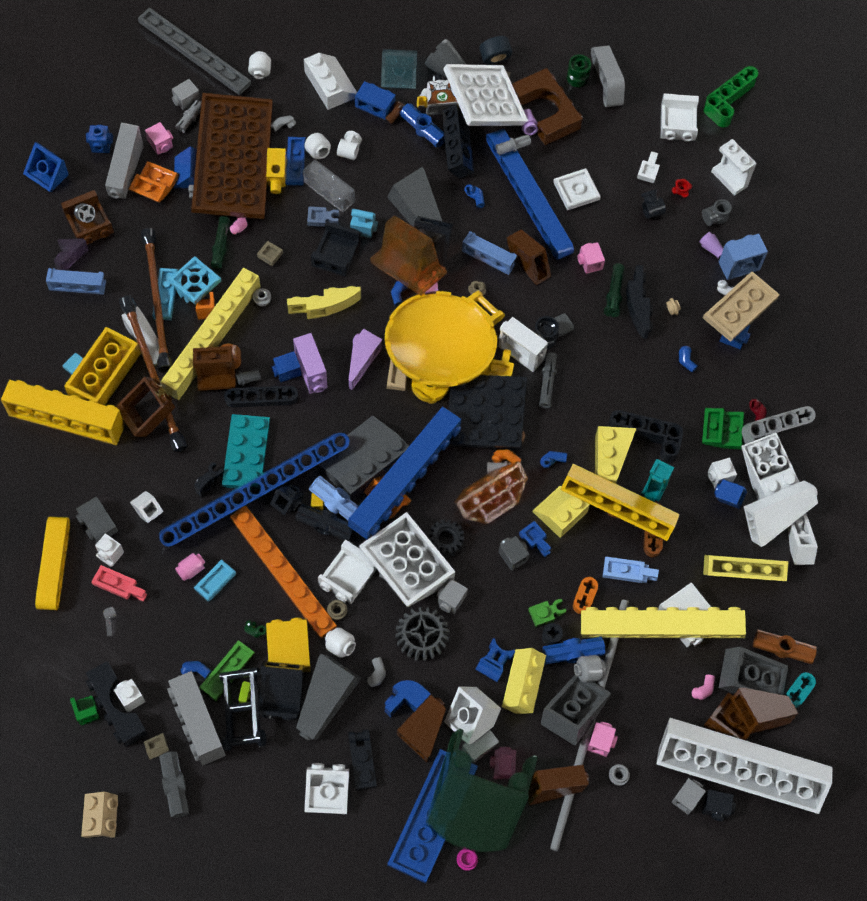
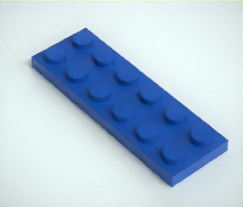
M439 750L387 866L421 882H427L478 768L477 765L444 750Z

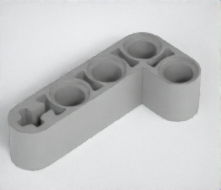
M610 46L592 47V61L604 87L603 102L605 107L623 105L625 81Z
M805 406L747 423L742 428L744 442L747 444L773 433L811 423L815 419V411L813 408ZM803 414L804 418L799 419L798 415ZM785 417H786V418L788 419V421H789L788 424L785 422ZM769 422L772 424V430L769 428ZM752 427L755 428V435L752 432Z

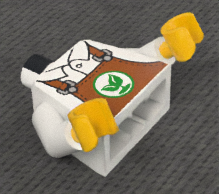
M441 74L434 75L433 81L428 82L427 88L423 89L420 96L417 97V107L425 106L427 115L442 114V110L456 104L459 106L449 81L443 80Z

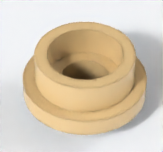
M670 298V301L666 302L667 308L671 316L674 314L677 316L681 307L678 300L674 301L673 298Z

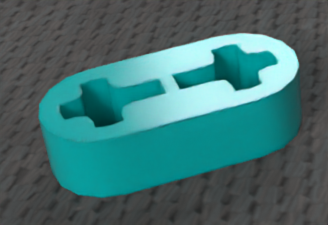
M802 673L786 692L785 696H789L790 700L796 692L800 693L797 700L794 702L791 700L795 708L804 702L815 687V677L810 673ZM808 679L809 685L802 689L800 686L803 684V680Z

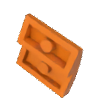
M147 161L141 174H136L129 190L160 203L171 191L179 175L176 172Z

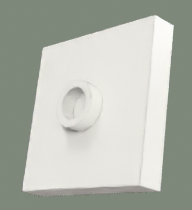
M586 168L555 178L553 181L567 210L600 200L601 196Z

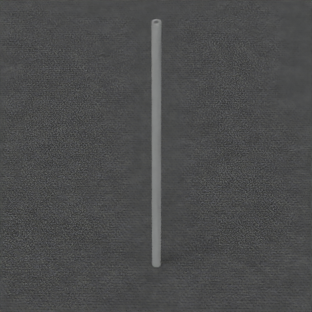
M621 600L619 610H626L629 601ZM610 638L604 659L606 672L597 683V685L604 689L619 638ZM595 720L581 739L574 766L583 765ZM574 794L567 795L564 798L550 846L551 850L558 851Z

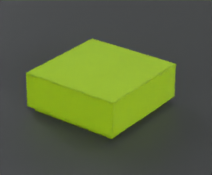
M244 681L242 683L238 699L239 703L249 702L251 696L250 682Z

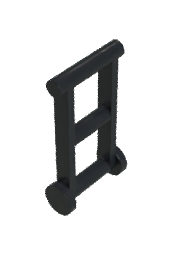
M259 667L219 674V678L224 684L227 733L222 736L221 740L224 751H230L232 746L252 743H257L259 747L266 745V733L263 729L260 730L257 676L260 675ZM250 677L251 702L232 704L230 680ZM252 710L254 735L234 737L233 712Z

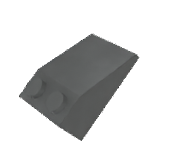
M743 647L729 648L725 650L718 688L733 694L743 687L783 695L788 666Z
M574 675L544 708L541 725L571 744L576 745L586 734L611 696V693L594 682H582L578 676Z

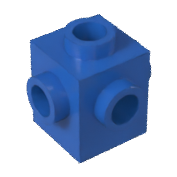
M90 125L89 132L86 133V142L89 143L93 153H110L113 134L109 132L108 126Z

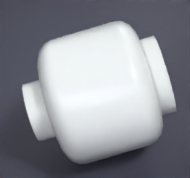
M259 51L252 54L249 58V73L256 79L267 77L271 71V58L265 52Z
M314 133L306 139L305 149L313 158L322 159L329 154L331 144L322 134Z
M335 628L326 634V649L334 655L342 658L351 655L356 646L355 639L349 632L342 628Z

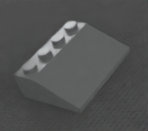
M373 415L347 435L350 442L345 450L317 465L338 488H342L348 493L352 501L364 493L374 478L386 475L409 447L396 432ZM341 439L336 445L341 447L344 439Z

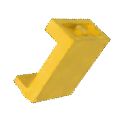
M293 618L291 621L284 622L276 619L272 620L271 623H266L268 661L304 665V673L311 672L307 619Z

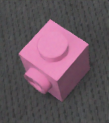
M161 122L145 130L147 141L157 155L173 148V136L169 130L163 127Z
M598 242L593 244L587 243L581 246L577 257L579 264L583 265L585 273L603 270L605 259Z
M596 722L587 750L607 757L610 747H615L618 736L614 735L616 729L612 728V725L609 723Z

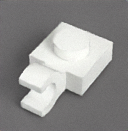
M651 151L649 160L642 161L637 176L638 179L654 183L660 166L655 164L658 153Z

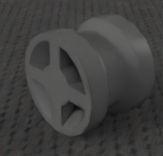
M81 203L74 209V215L79 221L87 223L95 218V209L91 205Z

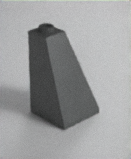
M423 167L393 185L387 197L413 228L418 216L442 221ZM420 229L419 235L426 243L432 240L436 242L443 237L440 233Z
M320 654L296 726L301 731L299 735L308 741L319 738L362 679L328 655Z

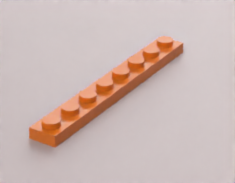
M244 506L230 516L232 522L304 618L307 619V622L319 638H324L329 631L337 628V625L248 507Z

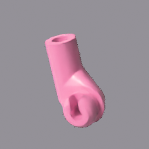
M237 217V220L230 226L232 234L241 233L247 227L246 217Z
M705 675L704 685L699 688H693L692 697L703 700L711 696L714 689L715 676Z

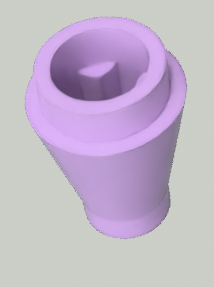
M525 109L524 113L528 122L522 126V131L526 135H534L538 131L537 121L531 110Z
M708 232L699 241L702 244L701 247L717 258H720L724 248L715 234Z

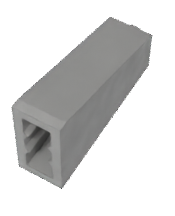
M122 122L120 125L105 184L108 196L116 199L126 198L144 147L140 129L137 125Z

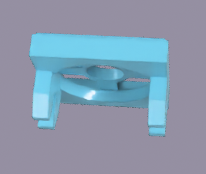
M194 256L168 280L176 288L181 298L184 297L187 303L191 301L196 305L221 282V277ZM199 269L200 271L190 272L189 270ZM185 275L188 282L182 286L181 279ZM197 275L200 277V280L197 283H192L190 278ZM207 276L208 285L202 282V277L205 278ZM192 286H198L202 289L199 292L187 291Z

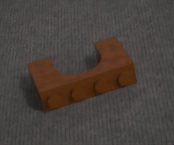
M547 68L512 83L521 106L536 99H547L558 107L559 111L556 114L537 122L538 131L536 133L544 145L581 129L583 121L581 113L575 109L572 100L568 99L563 87L558 85L555 76Z

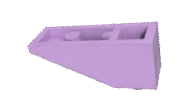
M365 329L360 334L357 333L352 341L353 349L349 373V389L353 390L382 349V339Z

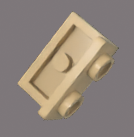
M105 791L85 794L81 837H115L118 795Z

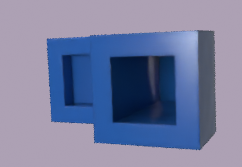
M410 680L401 681L393 686V693L396 696L391 695L386 700L385 713L392 717L404 703L415 712L431 694L417 682Z

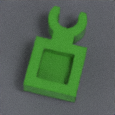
M562 599L555 600L551 606H549L548 601L529 607L528 610L536 628L553 622L555 620L554 615L562 616L566 613V608L558 610L556 607L562 604Z

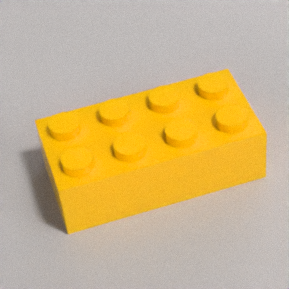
M105 327L64 385L68 396L76 395L83 400H94L101 405H106L140 356L139 344Z

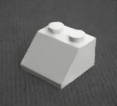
M458 687L444 723L467 744H472L494 727L501 708L477 687Z

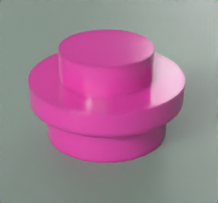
M463 849L458 853L457 864L462 870L470 871L476 867L478 856L473 850Z

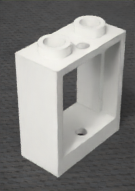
M514 317L501 325L498 347L502 350H511V356L534 372L545 360L548 342Z

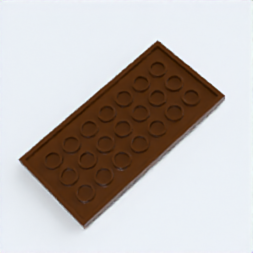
M202 93L191 213L264 219L267 187V148H269L272 99Z

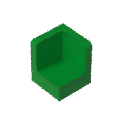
M88 696L78 701L74 697L70 698L80 726L100 719L93 696Z

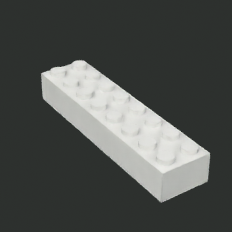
M669 718L659 746L656 762L660 766L819 814L832 785L831 766L673 718Z

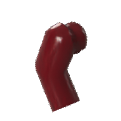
M752 399L749 402V406L756 415L755 421L766 418L767 410L759 400Z

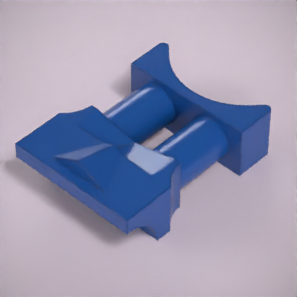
M493 638L489 645L490 651L485 657L480 659L475 670L498 682L503 673V666L508 659L511 661L515 650L506 651L501 649L497 645L495 638ZM497 653L500 654L501 656L499 657L498 661H495L494 658L497 655Z

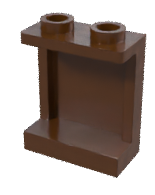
M95 190L61 203L63 212L80 246L91 244L97 239L108 237L114 233L112 224L108 220ZM85 203L95 209V218L91 222H82L75 217L74 209L78 204Z
M232 346L193 348V367L196 369L199 391L236 388Z

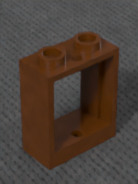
M144 377L116 406L133 435L138 437H147L175 408L172 398L162 388V383L156 378ZM151 390L161 406L144 422L134 407Z

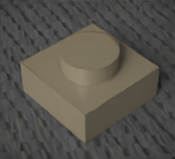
M267 241L257 253V257L273 266L283 254V250Z
M163 733L144 741L149 759L159 757L169 751L167 740Z

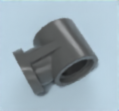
M720 199L713 206L703 209L702 216L704 222L708 226L727 222L732 209L731 203Z

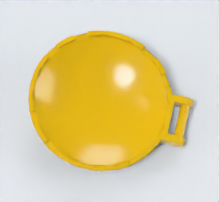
M479 290L468 298L451 295V292L436 291V294L427 295L421 293L401 303L391 314L385 329L387 353L394 365L402 373L417 382L436 387L461 385L480 376L491 364L497 349V335L494 325L500 322L505 314L501 310L498 311L483 297V293ZM477 302H479L487 311H489L492 314V316H490L479 304H477Z

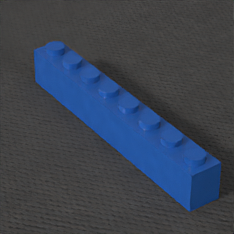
M442 406L349 517L348 526L365 539H368L371 535L374 536L378 532L381 522L383 520L387 521L391 516V510L402 503L404 494L406 492L410 493L416 484L415 481L425 475L428 465H433L438 459V453L448 447L452 436L456 437L459 434L461 419Z

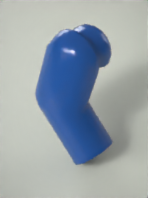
M471 184L466 185L464 188L465 193L475 199L477 208H483L485 202L482 190Z
M398 280L391 290V296L396 307L403 303L402 291L408 289V283L403 280Z
M683 346L679 350V363L693 373L698 365L690 360L691 348Z
M549 451L541 458L540 464L544 468H549L556 461L566 462L567 453Z

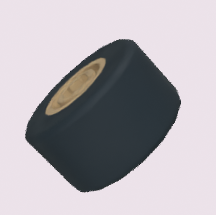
M506 36L492 37L479 46L483 62L487 65L507 60L512 55L509 39Z

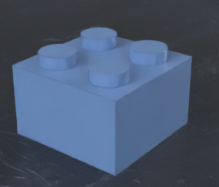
M759 234L747 235L742 239L730 240L725 244L719 264L726 279L729 280L749 274L750 272L759 271L768 251Z

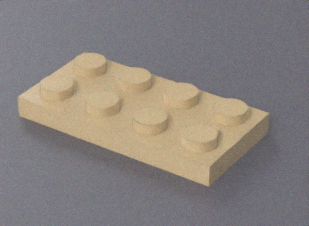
M750 272L707 311L703 319L731 342L776 301L780 294L754 272Z

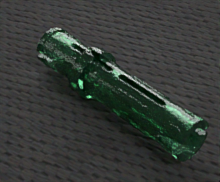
M225 216L219 218L215 245L212 246L213 256L210 265L216 269L222 267L223 257L227 250L225 245L230 219Z

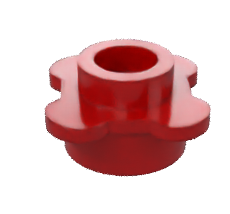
M685 179L676 180L672 193L681 195L684 198L688 197L692 184Z

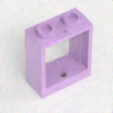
M312 333L294 338L295 354L301 366V372L309 393L322 392L328 388L327 374Z

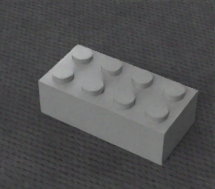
M192 671L169 680L170 688H167L173 704H178L174 708L181 724L185 723L182 728L188 742H193L189 746L195 760H200L203 766L226 756Z

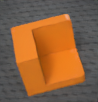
M209 292L210 299H202L196 304L198 320L206 319L214 309L215 299L213 292Z

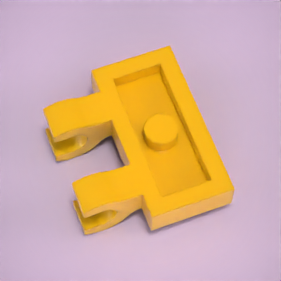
M504 349L502 360L493 359L489 367L481 375L512 376L514 363L509 362L511 350Z

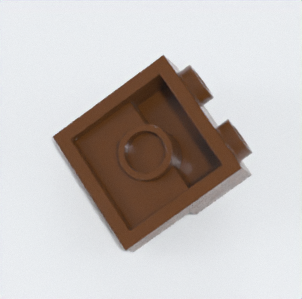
M728 692L704 726L709 730L746 741L750 733L731 700L733 695Z

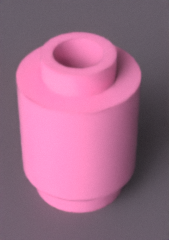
M192 553L178 563V567L175 570L183 581L190 580L205 569L203 566L205 561L199 553L197 555Z

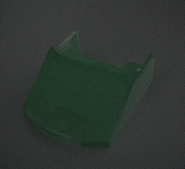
M458 729L451 735L426 823L441 838L460 848L475 852L504 850L508 846L529 798L528 791L538 757L533 755L525 759L522 771L510 777L507 787L469 774L471 758L466 752L458 750L464 732L463 729Z

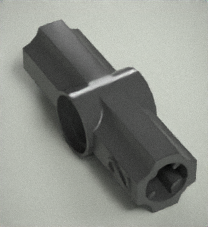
M167 752L159 756L163 773L162 784L165 796L168 799L171 818H180L189 814L188 801L185 794L187 791L184 775L181 773L178 753Z

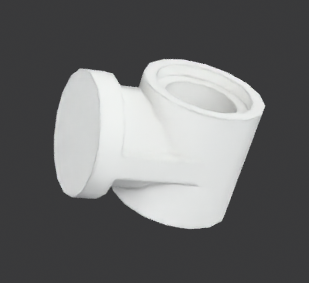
M347 131L344 136L345 139H341L339 142L337 156L355 160L362 138L354 131Z

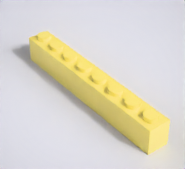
M245 268L240 271L160 381L162 388L167 394L180 400L197 376L196 369L193 367V348L218 347L253 298V293L261 287L258 275Z
M587 607L586 610H581L582 638H745V610H741L739 607H730L728 610H720L719 607H709L708 610H699L698 607H688L687 610H679L678 607H668L667 610H659L657 607H648L646 610H638L637 607H627L626 610H618L616 607H607L606 610Z

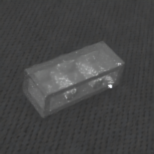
M316 159L303 170L304 183L340 211L344 212L355 202V190Z

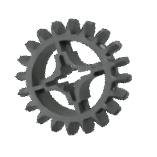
M422 607L418 608V612H415L412 608L410 611L411 615L404 613L405 619L400 618V625L396 626L398 633L395 634V638L400 639L397 641V645L403 646L401 648L402 653L408 651L407 656L409 658L415 654L416 661L419 659V656H423V661H426L427 655L434 659V652L440 655L441 649H446L444 642H449V637L446 636L450 633V630L446 628L448 623L442 622L443 615L436 617V610L431 614L429 607L426 608V612H422ZM418 621V626L416 628L411 629V631H407L408 627L412 623ZM425 621L432 623L437 629L427 626ZM421 626L425 634L424 641L420 634ZM439 636L433 645L427 647L428 640ZM408 639L417 641L420 647L413 645Z

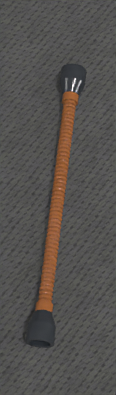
M145 228L141 231V238L147 251L159 343L157 365L159 372L167 373L173 364L166 347L154 255L156 234L154 229Z
M132 295L124 296L119 299L121 309L127 315L133 327L150 377L159 380L137 320L135 300ZM170 413L165 418L169 426L170 444L173 452L185 450L188 445L185 437L179 432L172 413Z

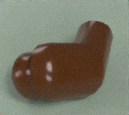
M400 101L394 103L393 110L386 117L391 124L400 115V111L405 106L404 103Z

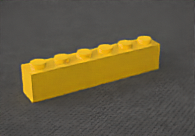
M572 464L560 489L668 541L679 517L678 513L575 464Z

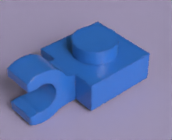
M535 521L519 532V536L531 549L537 546L543 557L551 553L549 551L551 547L544 541L547 538V534Z

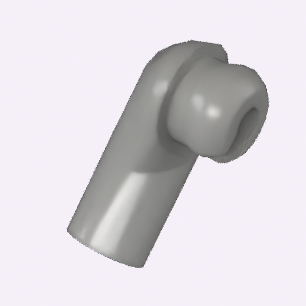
M291 115L279 117L271 123V130L276 132L285 124H287L288 128H292L296 125V121Z
M381 657L372 660L375 671L367 679L371 687L379 686L386 677V670Z

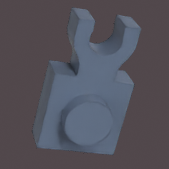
M308 207L307 225L325 227L326 222L338 224V218L332 217H339V210L327 211L326 207Z

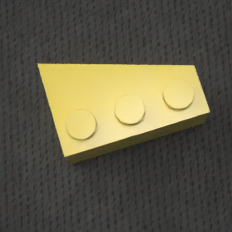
M598 426L595 435L596 475L616 484L636 428Z

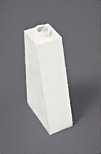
M802 481L744 506L751 540L761 547L765 546L817 505L818 492L816 487L806 481Z

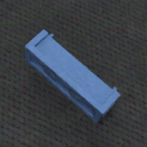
M469 231L462 242V252L508 275L516 265L515 259L517 255L515 253L512 254L476 236V233Z
M48 268L46 283L49 290L104 294L106 280L103 279L104 273L100 271L99 273L56 270L55 268L52 270Z

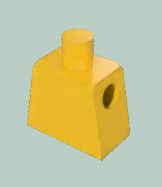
M267 148V184L270 187V192L273 194H280L281 187H286V149Z

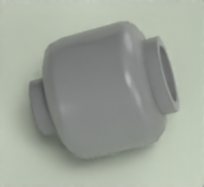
M597 655L581 656L577 660V664L574 665V673L582 682L599 681L606 672L604 660L600 659Z

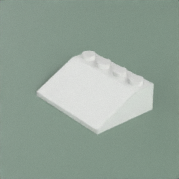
M407 512L359 545L360 549L407 607L439 591L442 586L445 587L450 579L454 580L455 578L454 569Z

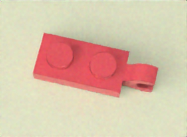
M102 565L91 582L94 586L126 600L132 595L144 602L147 597L145 590L136 587V580Z

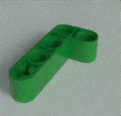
M752 66L745 67L710 93L706 98L703 109L704 113L718 126L728 127L734 114V109L730 104L755 86L758 70Z

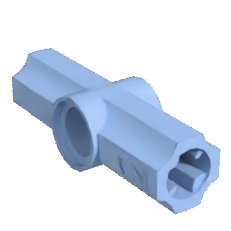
M321 476L317 477L309 487L312 493L324 501L327 509L335 514L339 513L347 520L359 507L350 500V496L345 490L338 487L335 488Z

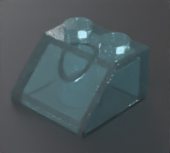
M383 49L381 87L416 89L417 51Z

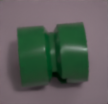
M578 54L569 60L567 81L571 86L583 87L587 84L591 69V61L587 56Z

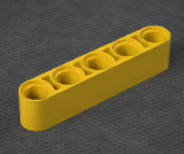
M48 517L35 601L36 609L58 610L70 531L69 517Z

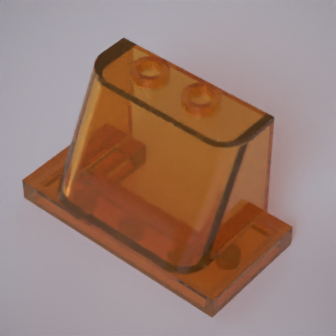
M395 215L386 222L382 248L370 258L371 263L422 296L447 274L446 268L439 264L433 240Z

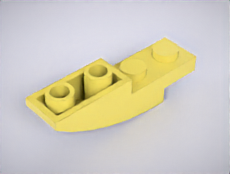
M355 286L347 288L331 287L324 289V296L313 295L302 298L298 296L288 298V314L307 313V319L340 312L361 299V288Z

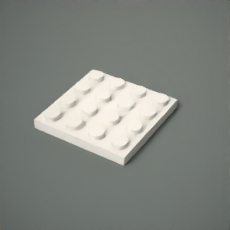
M446 64L443 68L468 126H523L528 122L503 65Z

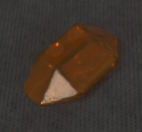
M519 461L500 467L465 488L456 499L455 504L464 519L488 524L519 503L528 477Z

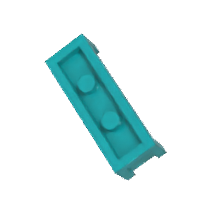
M656 459L641 494L651 501L659 502L674 467Z

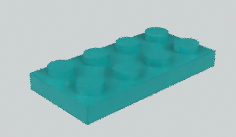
M232 414L222 487L237 488L264 472L270 417ZM257 483L251 485L250 490H260V487Z

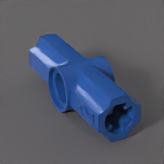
M411 103L403 106L400 116L416 129L417 135L425 137L435 147H441L445 142L444 132L432 122L431 117L427 114H422Z
M602 637L584 640L572 638L560 644L543 646L542 651L546 655L545 665L564 661L576 663L581 656L605 655V645Z

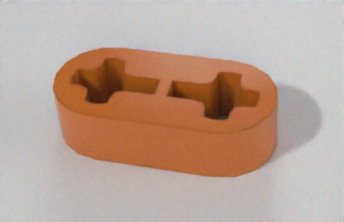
M592 577L584 578L573 602V609L578 614H581V610L591 607L598 589V582ZM588 583L592 584V588L587 594L585 593V585H588ZM582 598H586V606L580 608L579 603L582 601Z

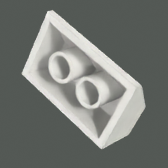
M317 53L304 59L305 73L328 110L355 99L357 91L336 57Z

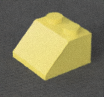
M559 486L533 510V513L560 538L587 514L590 505L561 491L562 486Z

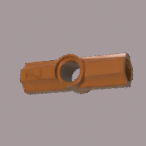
M757 630L753 640L754 648L775 653L780 658L788 657L812 664L816 656V646L796 641L788 635L779 636ZM780 644H786L789 650H784Z

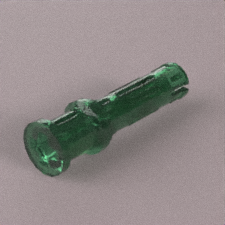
M619 263L613 265L610 291L606 295L607 304L604 308V314L609 317L620 315L619 304L622 302L620 292L625 266Z

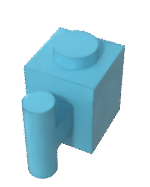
M352 209L350 228L359 231L360 236L372 238L373 232H376L378 228L375 214Z

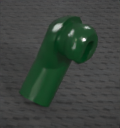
M251 620L246 621V626L244 627V631L255 638H260L267 631L263 625L256 628V622H251Z

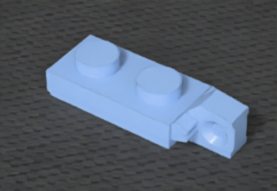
M605 557L603 578L637 583H647V580L657 581L659 570L650 569L649 565L645 564V562Z

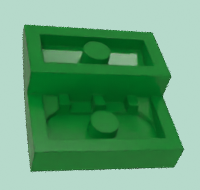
M705 408L702 443L720 448L742 449L744 412H725L724 408Z

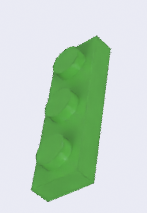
M238 640L199 687L200 690L214 701H217L224 692V684L220 680L219 674L242 670L255 655L254 651Z

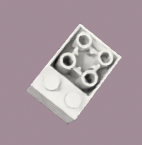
M777 433L741 446L751 485L758 500L799 483Z

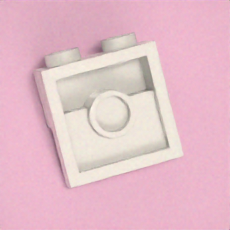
M312 763V767L307 768L305 812L347 814L349 769H345V765L333 764V768H324L322 763Z

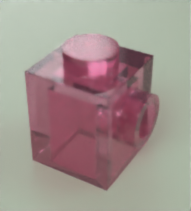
M499 747V750H495L494 756H490V768L493 769V779L514 780L516 772L515 750H511L510 747Z

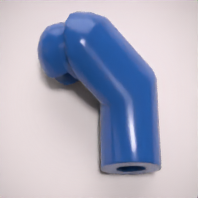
M186 661L180 669L182 675L192 671L199 673L205 679L212 673V670L200 661Z

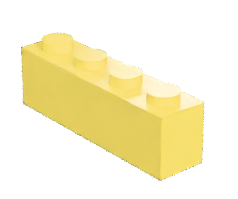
M704 556L703 575L787 581L788 561Z

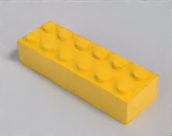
M9 380L1 398L8 415L11 417L113 445L118 444L125 426L119 409L113 405L105 406L94 400L86 401L76 395H64L58 390L49 391L39 385H27V383L21 380Z

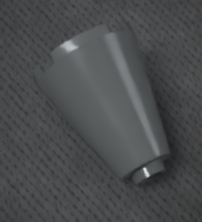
M448 39L443 40L436 47L437 50L434 53L431 52L425 62L427 68L441 74L445 78L447 76L443 68L446 64L466 65Z

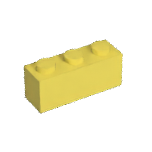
M533 648L515 650L502 704L503 708L515 714L533 713L546 659L545 654Z

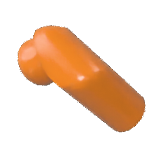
M508 449L496 450L492 456V460L495 463L508 460L515 467L522 460Z

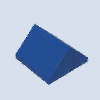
M38 142L34 143L23 174L49 192H52L69 175L65 161Z
M191 146L175 156L174 172L179 176L174 188H189V185H194L197 149Z

